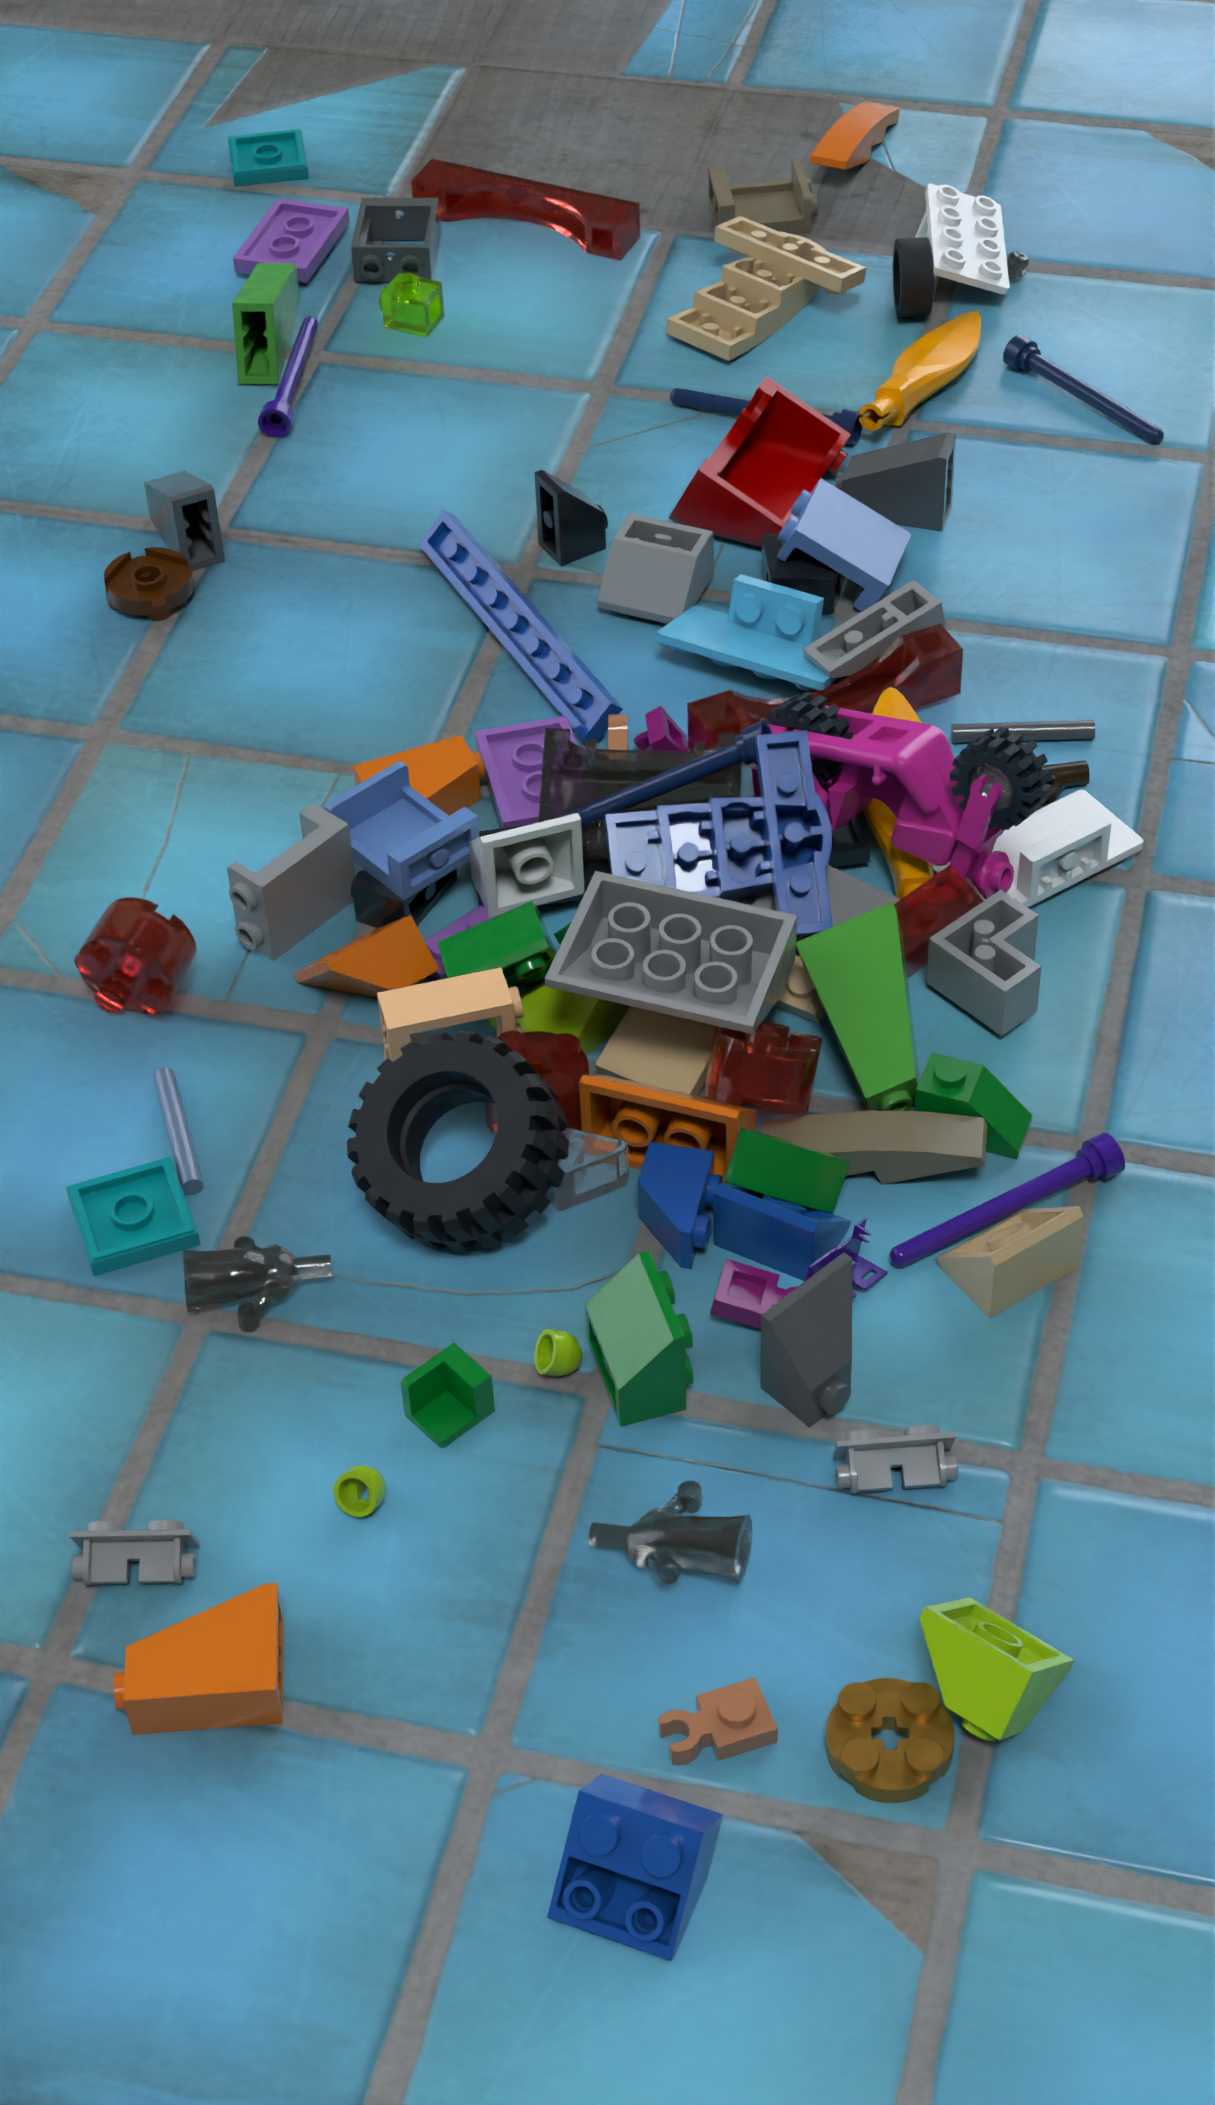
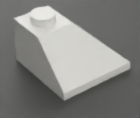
M578 813L482 836L469 841L471 877L488 917L500 915L530 901H533L535 906L585 893L581 818Z

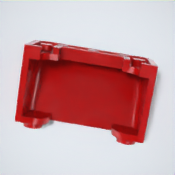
M766 376L755 391L747 407L740 413L734 425L709 459L706 458L699 467L668 518L677 524L713 531V536L762 547V534H779L791 515L796 517L790 513V510L803 489L811 493L826 471L833 476L848 455L842 448L851 434Z

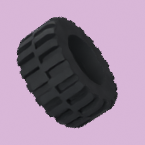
M464 1030L456 1034V1040L446 1031L430 1034L428 1036L429 1043L421 1046L414 1040L401 1047L400 1050L403 1055L394 1062L387 1058L376 1068L381 1073L373 1084L367 1081L358 1096L363 1100V1104L360 1110H352L348 1125L356 1133V1137L349 1138L347 1141L348 1158L356 1164L353 1166L351 1173L357 1187L366 1193L365 1200L379 1214L411 1239L416 1238L423 1245L439 1251L447 1246L455 1253L471 1252L474 1249V1242H478L485 1249L502 1243L501 1234L510 1231L517 1236L529 1227L525 1219L534 1210L542 1214L551 1201L545 1195L550 1186L555 1188L560 1186L565 1173L558 1166V1160L566 1159L569 1155V1140L561 1133L568 1126L565 1112L556 1103L558 1097L551 1086L517 1051H512L505 1042L492 1036L483 1039L477 1032ZM480 1101L494 1103L498 1114L497 1132L493 1145L482 1162L471 1172L458 1179L443 1183L424 1182L420 1170V1155L424 1140L436 1121L451 1109L466 1103Z

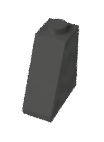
M944 433L852 455L845 472L838 473L835 487L897 525L942 532L952 507L956 434Z
M186 471L144 482L150 519L169 549L184 555L188 561V567L192 571L225 562L215 492L211 484Z

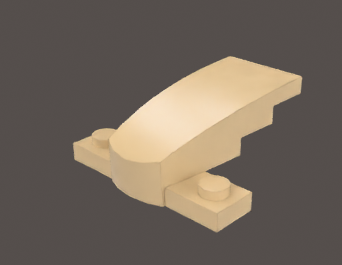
M738 216L716 226L714 242L729 247L732 253L748 255L749 257L722 266L720 282L694 292L692 308L667 318L666 334L730 361L757 346L782 328L813 299L821 287L831 294H844L847 290L864 283L866 267L827 252L822 246L807 238L786 232H778Z
M795 955V961L783 992L774 1006L819 1024L824 1011L806 974L801 958ZM630 1006L596 1061L595 1067L602 1075L632 1080L650 1086L698 1096L710 1072L718 1075L736 1036L744 1039L746 1032Z

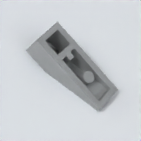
M912 580L804 647V656L831 679L913 665L948 642L942 602L915 580Z

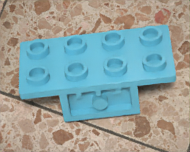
M740 574L733 579L729 614L693 605L657 631L656 642L670 646L671 650L676 653L699 654L711 658L713 663L720 666H739L752 670L760 678H779L793 682L797 688L804 691L816 692L824 690L837 679H831L805 657L803 653L804 647L818 639L824 598Z

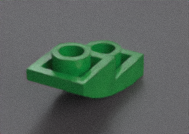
M741 1127L724 1180L765 1195L833 1213L850 1161L837 1155L796 1145L783 1138Z

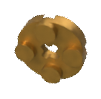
M878 1678L862 1683H850L839 1692L838 1702L830 1711L827 1720L826 1755L831 1769L839 1779L841 1773L847 1781L856 1785V1793L869 1800L882 1803L912 1801L929 1792V1785L938 1780L941 1774L944 1777L951 1766L954 1750V1727L948 1711L940 1703L939 1693L933 1686L925 1682L913 1683L897 1678ZM884 1730H893L902 1734L906 1739L898 1740L897 1749L889 1750L885 1749L883 1740L872 1738Z

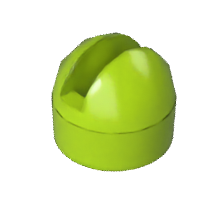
M545 1329L541 1332L536 1342L534 1351L535 1367L543 1375H569L579 1367L583 1353L574 1335L561 1330Z
M357 1465L349 1468L336 1480L333 1488L334 1498L341 1510L348 1515L364 1517L381 1504L385 1495L386 1484L384 1477L376 1468ZM366 1485L368 1487V1500L362 1499Z

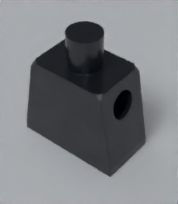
M762 534L763 581L823 597L822 615L834 613L845 576L799 548H794L785 562L776 558L784 543L777 539L779 534Z

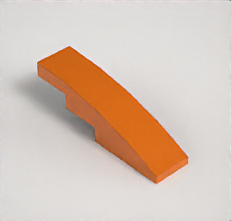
M868 101L852 107L824 135L812 152L810 163L846 170L869 162L872 146L884 142L886 126L898 123L900 107Z

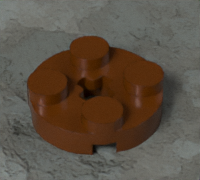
M161 547L144 548V556L131 558V553L128 552L114 559L105 569L104 582L108 606L115 611H122L132 615H146L151 621H162L168 619L172 615V609L182 605L194 590L192 570L188 567V561L184 555L175 550Z

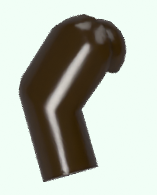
M1086 761L1043 765L1041 767L1042 770H1051L1052 779L1046 783L1051 785L1052 788L1050 794L1045 798L1046 802L1044 804H1049L1056 800L1065 787L1089 784L1090 773Z

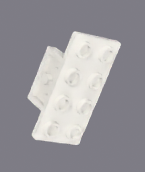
M928 184L925 190L927 210L915 237H927L930 240L934 280L936 276L1006 295L1010 285L1001 205L989 197L967 195L949 185L937 186Z
M1080 789L1035 811L1018 826L1015 827L1013 825L1009 830H1004L1003 834L997 838L992 852H1005L1010 864L1013 866V882L1006 893L1026 907H1030L1141 851L1144 840L1088 792ZM950 862L944 866L933 864L934 878L943 886L946 885L945 875ZM975 886L959 899L970 910L985 901Z

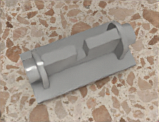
M937 1425L912 1426L904 1430L903 1436L881 1437L880 1431L874 1429L849 1432L845 1434V1440L836 1441L832 1454L833 1460L846 1459V1464L836 1465L838 1489L849 1488L851 1494L892 1490L891 1468L897 1467L902 1468L904 1489L944 1487L947 1485V1480H956L958 1478L956 1457L945 1456L944 1451L951 1450L956 1439V1432L940 1433L939 1426Z
M95 1521L88 1523L87 1531H70L69 1537L80 1549H83V1555H73L72 1577L73 1579H83L85 1585L129 1584L130 1561H139L138 1582L140 1584H183L184 1578L195 1577L196 1555L195 1553H186V1547H200V1540L191 1529H184V1523L180 1521L148 1522V1530H124V1524L120 1522Z

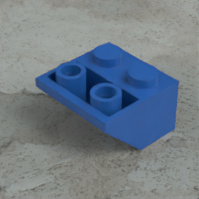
M601 1773L578 1791L547 1918L672 1961L675 1958L708 1878L724 1814Z

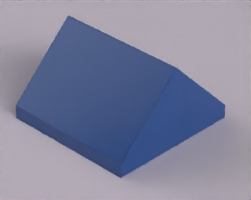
M717 1183L713 1193L715 1246L802 1281L806 1280L809 1265L833 1248L839 1246L851 1224L850 1220L832 1213L785 1201L732 1183Z

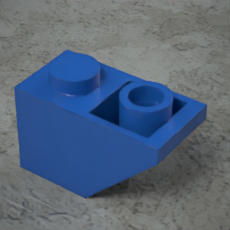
M649 1142L638 1179L639 1219L681 1268L692 1269L697 1249H706L708 1246L712 1218L707 1213L709 1206L713 1207V1193L716 1184L723 1183V1176L714 1174V1151Z

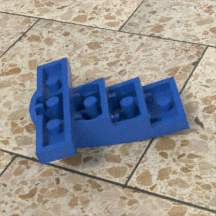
M807 730L756 735L754 745L761 797L710 798L708 803L657 805L656 810L605 814L604 825L610 874L726 900L773 890L776 911L797 915L796 938L810 937L833 927L826 878V868L832 849V827L827 810L819 794H815Z

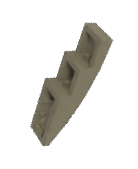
M870 1110L812 1114L762 1122L760 1133L783 1138L799 1146L840 1156L850 1161L846 1176L874 1171L882 1185L984 1166L988 1125L982 1117L936 1112Z

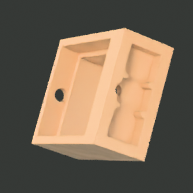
M501 967L377 993L385 1060L389 1058L394 1062L403 1055L400 1049L411 1042L410 1034L496 1017L497 1039L505 1042L512 1051H517L520 1055L526 1053L521 1026L519 1023L515 1024V1019L523 1017L520 994L516 986L508 988Z

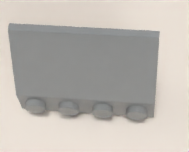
M595 871L545 977V986L753 1034L780 998L794 964L797 915Z

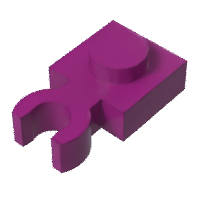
M726 1259L710 1314L761 1329V1314L797 1287H790L788 1289L777 1287L779 1274Z

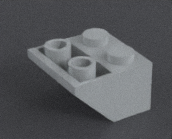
M630 513L613 538L597 600L598 608L623 615H632L658 621L662 624L670 623L696 604L714 575L713 531Z

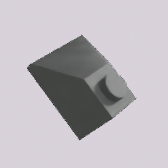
M845 1252L761 1314L760 1388L809 1428L825 1415H833L840 1411L851 1395L852 1258Z

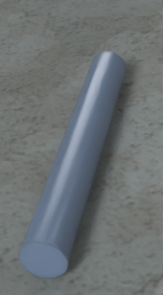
M163 1067L155 1071L154 1081L180 1184L184 1193L196 1194L202 1190L203 1182L176 1077L171 1068Z

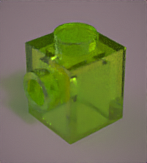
M398 273L380 293L379 307L383 311L384 328L428 337L445 317L442 282L421 278L412 273Z

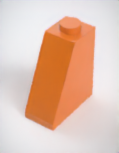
M462 735L353 766L355 786L392 764L401 761L408 766L410 786L449 816L463 807L470 808L481 800L480 779L485 778L484 764L479 752H471Z
M265 1583L126 1646L125 1672H115L114 1702L117 1711L126 1710L132 1735L283 1723L284 1615L278 1584Z

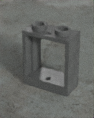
M362 198L351 245L354 282H432L441 237L439 198ZM400 210L404 215L399 216L395 212ZM373 240H424V244L372 243ZM393 252L395 255H387V253Z

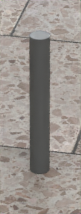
M1094 720L951 724L952 743L973 742L986 731L994 729V732H996L1000 727L1009 728V736L1016 730L1023 733L1022 741L1095 738Z

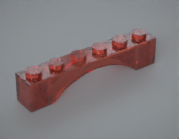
M431 159L411 180L412 198H439L440 221L453 222L466 219L496 218L530 222L548 227L567 236L577 243L585 253L620 261L640 239V204L637 202L437 159Z
M941 623L899 636L881 655L863 669L839 683L829 686L824 690L814 692L813 700L821 695L827 698L826 706L835 704L838 708L872 714L882 692L889 687L898 690L913 709L960 694L963 648ZM728 690L687 703L688 748L697 759L736 743V737L742 735L743 728L764 720L768 713L789 698L765 699L746 696L733 690ZM744 761L723 770L744 764Z

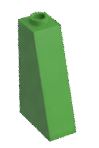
M257 263L232 303L238 384H279L299 306L297 263Z
M890 902L796 942L803 967L868 1111L909 1110L913 1103H915L916 1088L920 1081L903 933L893 902Z

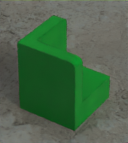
M454 1342L401 1381L405 1416L440 1448L447 1447L495 1412L492 1375Z

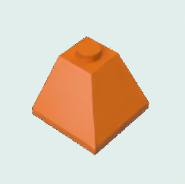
M409 915L374 929L299 970L293 976L297 983L377 998L378 992L426 983L424 978L438 971L439 967L412 916Z

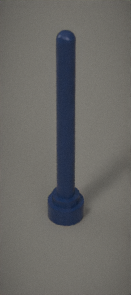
M1018 334L1006 345L1003 361L1016 371L1021 372L1025 370L1029 372L1033 370L1152 444H1158L1163 440L1164 432L1161 428L1041 356V351L1033 340L1023 334Z
M675 388L670 393V400L675 405L739 416L750 402L749 400ZM843 409L841 413L834 412L833 415L822 414L851 434L845 444L855 446L858 443L863 428L859 421V418H862L863 415H860L859 411Z
M759 721L743 728L742 735L736 737V743L563 814L560 817L578 813L581 818V828L603 820L605 814L620 813L744 761L747 765L751 763L757 765L754 739L756 735L773 733L765 721Z

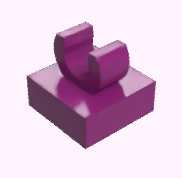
M659 706L646 713L647 731L634 738V744L641 751L636 755V759L646 771L652 770L663 761L670 769L690 762L686 734L664 708Z

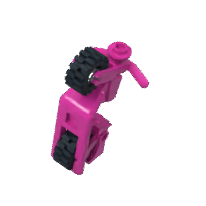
M805 692L801 696H799V693L791 696L766 715L763 721L768 724L772 733L807 730L815 794H819L827 810L832 830L846 825L850 819L856 817L875 798L887 805L897 818L891 836V842L896 848L936 866H944L950 862L945 875L946 885L944 887L911 897L905 901L903 909L908 916L918 917L951 907L974 886L985 900L999 890H1003L1006 893L1010 889L1014 878V869L1005 852H992L996 840L1003 834L1004 830H1009L1013 825L1015 827L1040 808L1046 802L1045 798L1050 794L1052 788L1051 785L1046 784L1052 779L1051 770H1042L1041 768L1048 760L1044 753L1036 757L1033 750L1038 745L1033 740H1030L1025 745L1022 743L1024 734L1017 730L1009 736V728L1000 727L996 732H994V729H990L960 751L958 756L954 757L948 739L939 727L838 708L835 704L826 706L827 698L819 695L813 700V693ZM755 765L751 768L754 797H761L758 768Z

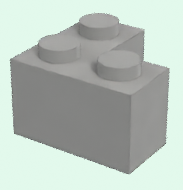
M999 890L929 938L926 983L1000 1036H1003L1038 1009L1042 966L1033 960H1035L1039 915L1003 890Z

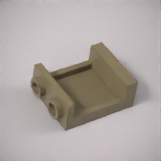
M800 160L791 161V178L789 180L729 185L723 165L708 167V201L715 226L742 216L778 232L790 234L812 232V217L818 216V200L816 192L811 193L810 173L803 172Z

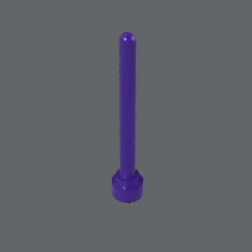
M312 316L306 317L302 322L274 400L265 403L261 409L258 425L260 430L269 437H284L291 429L294 413L290 408V404L318 328V321Z
M1103 1132L1082 1143V1149L1076 1152V1158L893 1247L889 1254L890 1261L896 1267H905L1085 1177L1089 1180L1097 1178L1104 1181L1124 1171L1125 1159L1117 1141L1109 1133Z

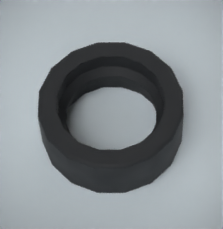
M927 237L897 238L893 249V294L896 314L898 317L929 316L932 311L934 293L933 257L930 240Z

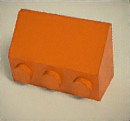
M582 1075L579 1081L583 1156L641 1170L649 1142L714 1151V1174L722 1175L723 1183H729L724 1180L741 1127L756 1131L755 1109L607 1075Z

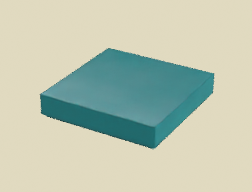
M294 129L228 137L234 187L309 179L301 130Z
M171 1157L66 1186L68 1199L93 1276L200 1245L199 1234Z

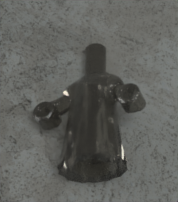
M247 1236L236 1239L234 1248L218 1251L183 1250L187 1311L191 1312L203 1307L254 1298L252 1302H244L238 1307L239 1327L244 1332L257 1330L260 1326V1320L270 1304L283 1298L294 1286L296 1280L332 1277L330 1254L295 1257L290 1250L277 1244L267 1246L266 1248L256 1246L254 1240Z
M690 1480L679 1485L676 1494L662 1509L657 1507L648 1511L632 1526L593 1522L589 1531V1544L592 1547L625 1550L628 1559L640 1568H653L657 1573L658 1580L663 1584L676 1582L680 1572L717 1576L739 1583L742 1582L749 1563L753 1535L752 1520L750 1514L738 1516H680L684 1512H697L703 1503L701 1486L698 1482Z

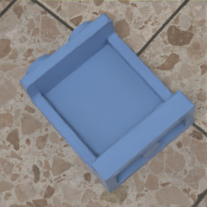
M820 478L811 493L803 489L793 504L790 513L796 517L791 515L777 537V539L784 543L776 558L785 562L794 548H799L861 586L852 606L860 611H864L877 603L889 587L911 533Z
M401 761L392 764L326 803L324 807L326 811L349 824L353 861L402 900H406L470 860L469 841L480 837L478 816L466 807L461 808L450 816L410 786L408 766Z

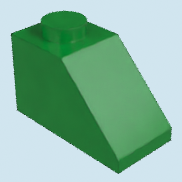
M931 1053L916 1088L915 1111L982 1117L988 1125L986 1152L1018 1159L1032 1123V1114L984 1065Z

